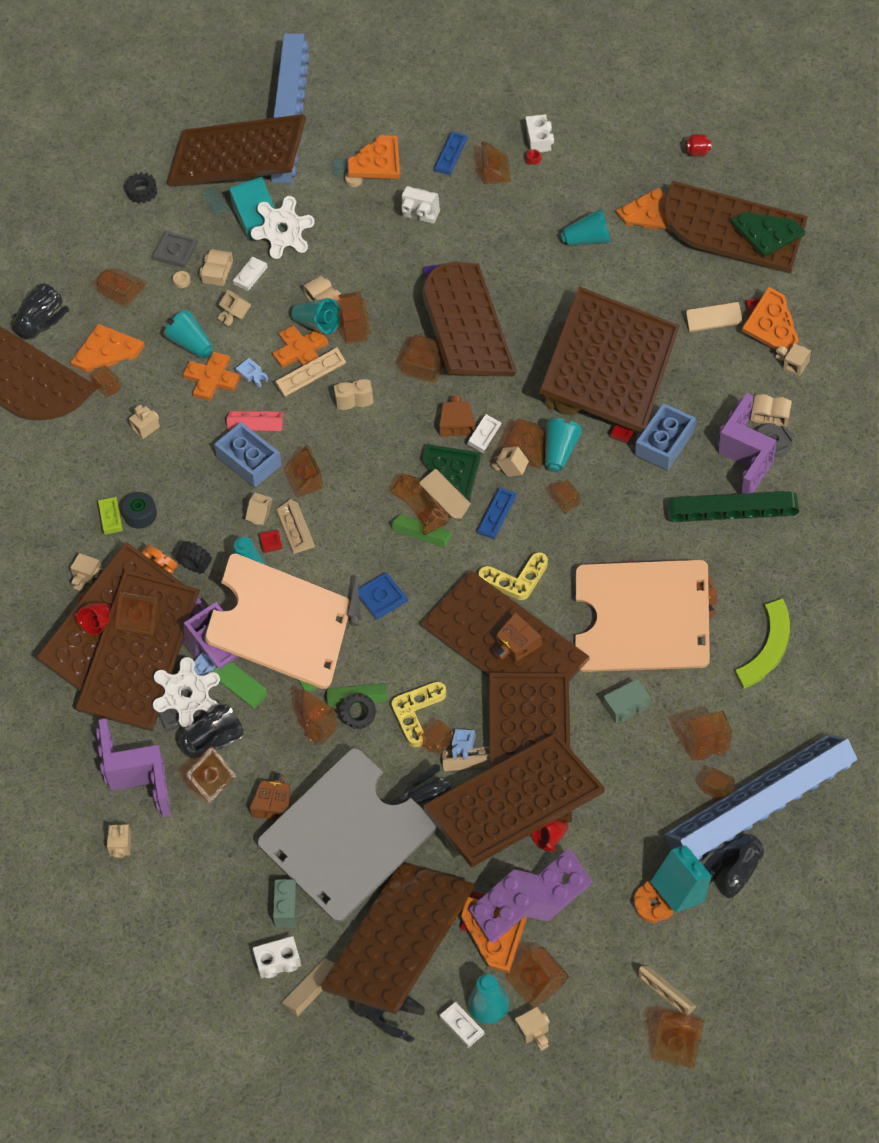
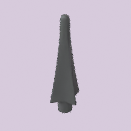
M357 575L354 576L353 592L348 611V620H351V626H358L359 620H362L359 600V577Z

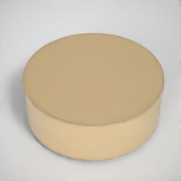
M347 172L345 183L350 187H357L362 183V178L348 177Z
M185 271L175 273L172 278L173 284L177 288H185L191 282L190 275Z

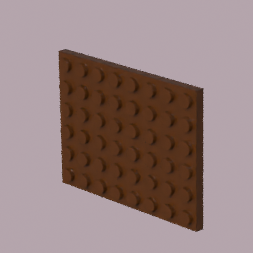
M579 286L539 393L643 433L646 429L680 325Z

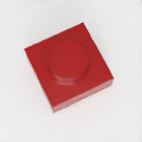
M617 423L611 432V438L628 444L635 430Z
M278 530L260 533L264 553L283 549Z

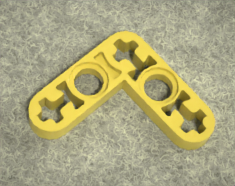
M543 553L533 554L518 579L489 566L481 568L479 576L502 593L517 600H525L530 596L546 570L548 559ZM542 560V563L540 562L536 569V561ZM529 573L534 574L536 576L532 580H528L525 578V576ZM491 574V577L484 578V575ZM503 580H506L510 583L506 587H502L499 585V583ZM525 589V592L518 593V590Z
M434 682L393 699V712L410 746L420 747L425 741L424 731L414 711L444 700L446 697V687L443 683ZM438 689V691H441V694L437 695L436 692L434 693V690ZM421 695L425 699L423 702L418 703L414 701V698ZM398 703L404 705V708H400V706H398ZM406 718L414 720L411 725H405L403 721ZM412 730L415 731V734L417 737H419V740H415V738H413Z

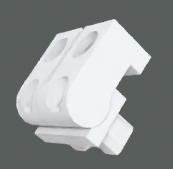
M407 186L402 194L403 216L414 219L419 217V220L435 223L440 212L438 193Z

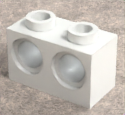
M546 114L526 117V132L530 150L536 149L539 152L551 151L554 137L549 132L551 131V122L547 121Z
M293 936L253 948L261 978H273L277 973L284 971L293 972L298 967H301ZM286 954H292V957L288 959L283 958ZM266 960L272 961L270 964H263Z

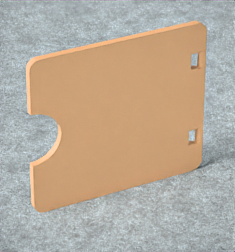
M232 554L228 559L221 583L234 592L237 598V606L233 610L226 612L213 610L205 634V641L216 648L321 689H327L332 682L348 619L350 600L239 554ZM336 616L342 617L341 623L335 621ZM325 661L331 663L329 669L323 667Z
M705 561L587 564L577 568L576 602H584L591 605L597 613L595 625L589 631L576 635V647L589 655L590 658L580 671L705 668L709 665L708 565ZM697 582H703L704 591H697ZM704 636L705 646L698 645V637Z

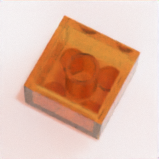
M360 291L340 294L339 302L346 343L352 344L368 341L367 334L371 333L365 298H361Z
M414 334L401 361L402 374L436 384L445 366L438 341Z
M723 710L685 722L684 743L692 761L697 759L700 761L705 760L713 754L721 755L730 749L732 729Z

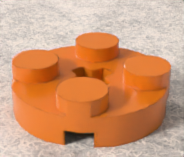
M149 544L141 552L157 565L164 566L163 569L173 575L178 567L174 560Z
M651 881L646 882L645 885L636 891L634 906L641 919L650 923H657V921L669 919L674 913L673 909L652 885ZM658 899L660 905L651 906L650 900Z

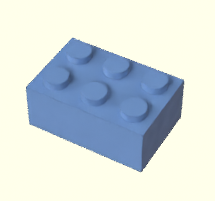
M663 403L636 441L635 455L669 470L694 434L696 418Z
M242 422L214 444L217 458L253 487H257L282 465L280 452Z

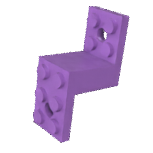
M746 393L743 399H739L736 410L729 414L726 425L721 426L719 430L720 439L718 441L719 454L749 467V470H745L741 478L743 480L740 488L742 494L754 493L774 462L776 448L775 439L746 427L751 418L753 395Z
M198 598L192 614L193 617L184 622L183 643L194 658L204 651L219 671L239 656L211 646L205 641V634L213 610L224 611L217 602L206 608Z
M107 719L99 720L100 728H96V732L100 745H98L99 755L102 759L100 766L105 784H109L110 790H117L152 783L154 784L153 795L157 811H161L163 817L171 816L164 761L159 745L114 753L113 738Z
M567 849L539 875L514 869L470 908V911L490 942L495 943L524 917L550 921L588 888L593 881L573 851ZM568 873L569 881L563 884L562 877ZM499 907L500 915L498 918H495L493 912L495 908Z

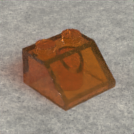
M119 268L106 269L96 280L100 295L127 308L148 284L147 281Z
M517 418L505 448L518 446L529 461L527 466L540 469L545 459L546 433L537 424Z
M303 689L301 691L307 737L312 742H318L323 745L337 729L335 709Z
M540 946L528 949L506 979L528 1005L534 1009L559 991L570 976L545 947Z
M663 1010L659 1020L652 1059L695 1068L705 1019Z

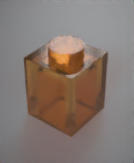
M106 365L91 374L93 384L97 386V389L106 398L116 394L121 388L119 378Z
M567 479L554 485L552 488V499L564 513L580 505V493Z
M438 719L422 734L423 747L428 752H434L438 755L453 741V730Z
M712 768L703 783V793L720 801L735 791V778Z

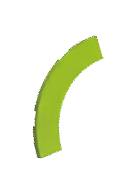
M783 599L765 604L770 624L768 641L764 649L753 661L735 671L743 689L764 679L772 669H775L786 651L790 634V619Z

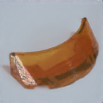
M401 473L391 492L403 500L418 515L424 527L423 535L425 536L447 525L451 520V515L419 484L421 480Z

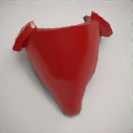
M103 602L87 604L77 613H74L76 623L87 633L98 635L103 632L110 621L109 613L111 606Z
M557 819L532 833L531 836L539 849L556 852L555 846L562 840L569 825L567 822Z

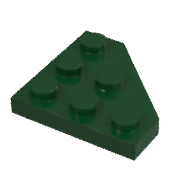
M744 212L734 217L730 223L763 259L802 238L806 232L793 219Z
M427 444L423 455L425 467L430 473L437 469L470 502L481 460V453Z

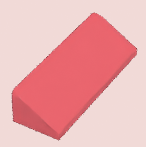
M229 411L227 429L232 430L242 422L251 430L282 431L284 412Z

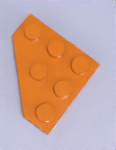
M380 135L371 145L368 144L361 149L355 157L349 158L347 163L348 177L399 179L400 165L397 136Z
M660 188L616 210V215L625 225H640L643 228L649 229L662 228L673 232L667 223L664 212L667 196Z
M768 287L742 328V332L775 350L779 346H783L790 351L793 345L799 342L798 335L793 326L791 313L786 304L785 295Z
M98 324L70 363L72 367L90 372L94 368L101 366L107 367L118 364L119 361L126 359H136L144 348L145 343Z
M469 897L461 915L465 926L488 967L510 974L527 917L522 918L495 943L490 942L470 911V908L479 900ZM499 907L495 908L493 912L495 918H498L500 915Z

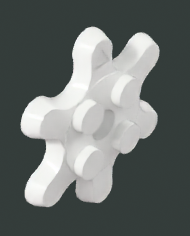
M292 196L285 197L283 205L279 209H273L267 202H262L258 205V212L264 217L265 222L262 226L253 228L251 236L255 240L268 239L271 242L270 256L274 259L282 256L283 249L286 246L294 247L299 253H304L308 249V244L302 239L301 232L306 228H311L315 220L310 215L302 217L296 215L294 211L296 200ZM285 224L287 231L281 233L278 230V225Z
M189 657L181 660L180 671L175 675H170L164 670H159L154 674L155 682L162 685L165 689V694L153 702L154 710L164 712L167 709H175L179 713V724L185 728L193 724L194 712L203 710L209 713L219 705L218 702L212 700L208 695L210 688L219 684V675L214 672L208 673L205 676L197 675L194 671L195 663ZM188 689L192 692L190 698L181 696V691Z

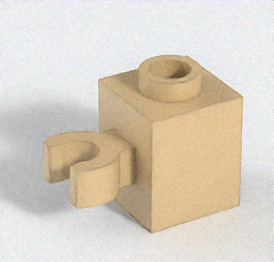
M228 290L219 303L225 311L219 314L218 319L230 326L233 322V316L242 319L251 304L241 296Z
M794 344L790 351L783 346H779L776 350L777 355L775 358L784 361L783 369L798 376L802 374L810 361L811 350Z
M141 404L134 409L136 414L129 418L131 429L142 439L160 427L157 413L154 410L151 411L146 406L142 408Z
M515 446L503 448L500 455L495 457L497 463L491 466L495 471L503 470L507 477L523 475L529 461L520 448Z
M254 493L249 501L245 520L251 521V523L256 525H264L268 519L273 498Z
M78 554L71 566L73 589L81 591L85 582L95 583L103 572L100 560Z
M108 825L107 849L110 856L122 858L125 855H130L131 830L129 825Z
M538 1007L515 1019V1027L526 1044L535 1040L541 1051L549 1047L547 1044L549 1042L544 1034L548 1032L550 1021L545 1012L541 1013Z

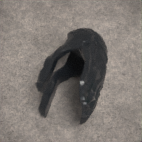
M37 284L36 288L26 298L20 312L13 315V329L17 335L26 340L34 339L41 332L57 324L69 312L68 306H63L58 312L53 314L62 305L61 294L49 284Z
M228 704L217 705L195 724L189 725L180 735L179 744L182 751L189 758L205 759L212 751L227 747L233 741L242 739L244 729L242 728V723L232 712Z
M434 764L391 799L390 805H399L411 798L424 810L425 804L454 788L444 777H438L435 781L411 791L413 787L420 785L440 771V766Z
M740 834L734 842L716 849L713 855L703 864L708 871L725 852L738 849L733 855L722 858L709 872L711 884L723 868L734 865L729 870L726 878V896L728 898H733L739 893L764 855L762 843L752 834Z
M410 997L405 999L399 1011L421 1016L425 1013L424 1006ZM355 1001L354 1012L357 1016L371 1020L375 1026L393 1037L407 1042L415 1040L414 1037L407 1035V1031L387 1024L383 1017L386 1011Z

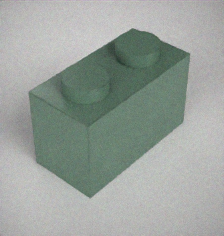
M636 679L603 696V706L615 723L624 722L631 715L647 710L650 706V696L639 680Z
M275 880L273 918L276 928H296L298 898L296 880Z

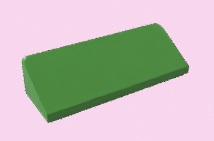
M401 514L392 523L393 531L444 548L452 535V531Z
M232 662L219 671L217 668L213 671L219 675L221 684L252 708H255L267 697L266 688Z
M386 683L327 689L328 707L341 706L348 696L355 693L369 696L374 703L387 702Z

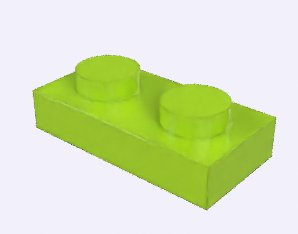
M117 497L98 500L104 534L123 531Z

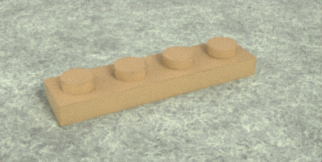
M335 348L275 381V384L282 396L286 398L344 366L347 362L338 348Z

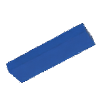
M451 132L434 168L435 172L451 176L468 140V135Z
M499 487L477 530V534L496 539L517 497V493Z

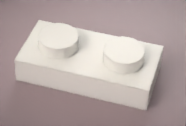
M252 257L234 278L233 284L249 291L267 269V263Z
M485 414L467 445L484 453L502 423Z
M456 1002L440 1014V1019L468 1048L484 1035V1031Z

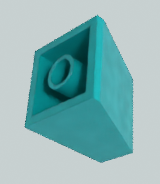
M262 177L229 188L233 212L247 239L252 238L251 231L253 228L260 227L265 222L264 217L258 212V205L262 202H267L275 209Z
M687 845L670 851L651 880V883L673 911L677 913L705 902L711 875Z

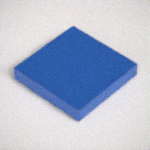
M387 572L359 588V600L375 620L408 602L406 595Z

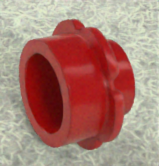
M531 149L527 152L525 159H527L526 162L528 164L537 165L542 160V155L538 150Z

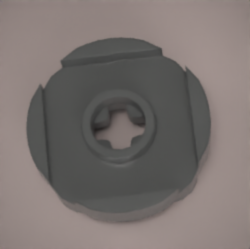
M769 423L758 429L757 432L778 440L776 442L774 458L782 457L791 450L792 434L785 426L781 425L779 427L775 426V423Z

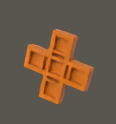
M293 325L279 333L280 339L286 346L272 354L281 368L297 360L304 366L319 358L315 351L328 345V340L322 333L316 330L302 336Z
M213 352L207 365L189 362L183 377L184 379L198 382L193 392L194 397L211 401L217 387L235 391L241 377L238 373L226 371L231 360L230 356Z

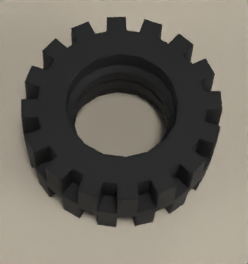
M140 172V174L135 173L134 176L131 175L126 180L127 196L134 203L137 201V204H140V202L145 204L146 201L150 202L151 198L154 199L155 195H157L156 181L151 174L149 175L146 172L145 174L143 172ZM139 186H147L143 190H136Z
M184 541L175 554V559L179 561V564L183 565L182 567L198 574L204 573L212 561V557L206 549H203L202 546H198L194 542L191 543V541Z
M355 693L343 701L340 710L341 717L349 727L362 729L369 726L375 719L376 706L369 696ZM357 702L364 704L367 709L366 716L360 720L354 719L350 715L351 706Z

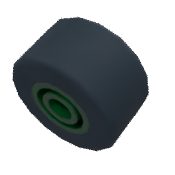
M132 493L122 502L123 518L130 527L136 529L146 528L155 521L157 517L155 502L147 493Z

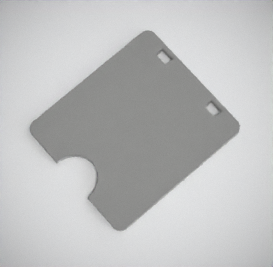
M352 749L343 756L258 840L260 848L293 880H296V883L337 922L345 920L436 830V824L411 798L399 805H388L377 797L376 785L383 772L358 749ZM280 850L287 856L284 862L275 855ZM323 892L330 898L327 904L318 897Z

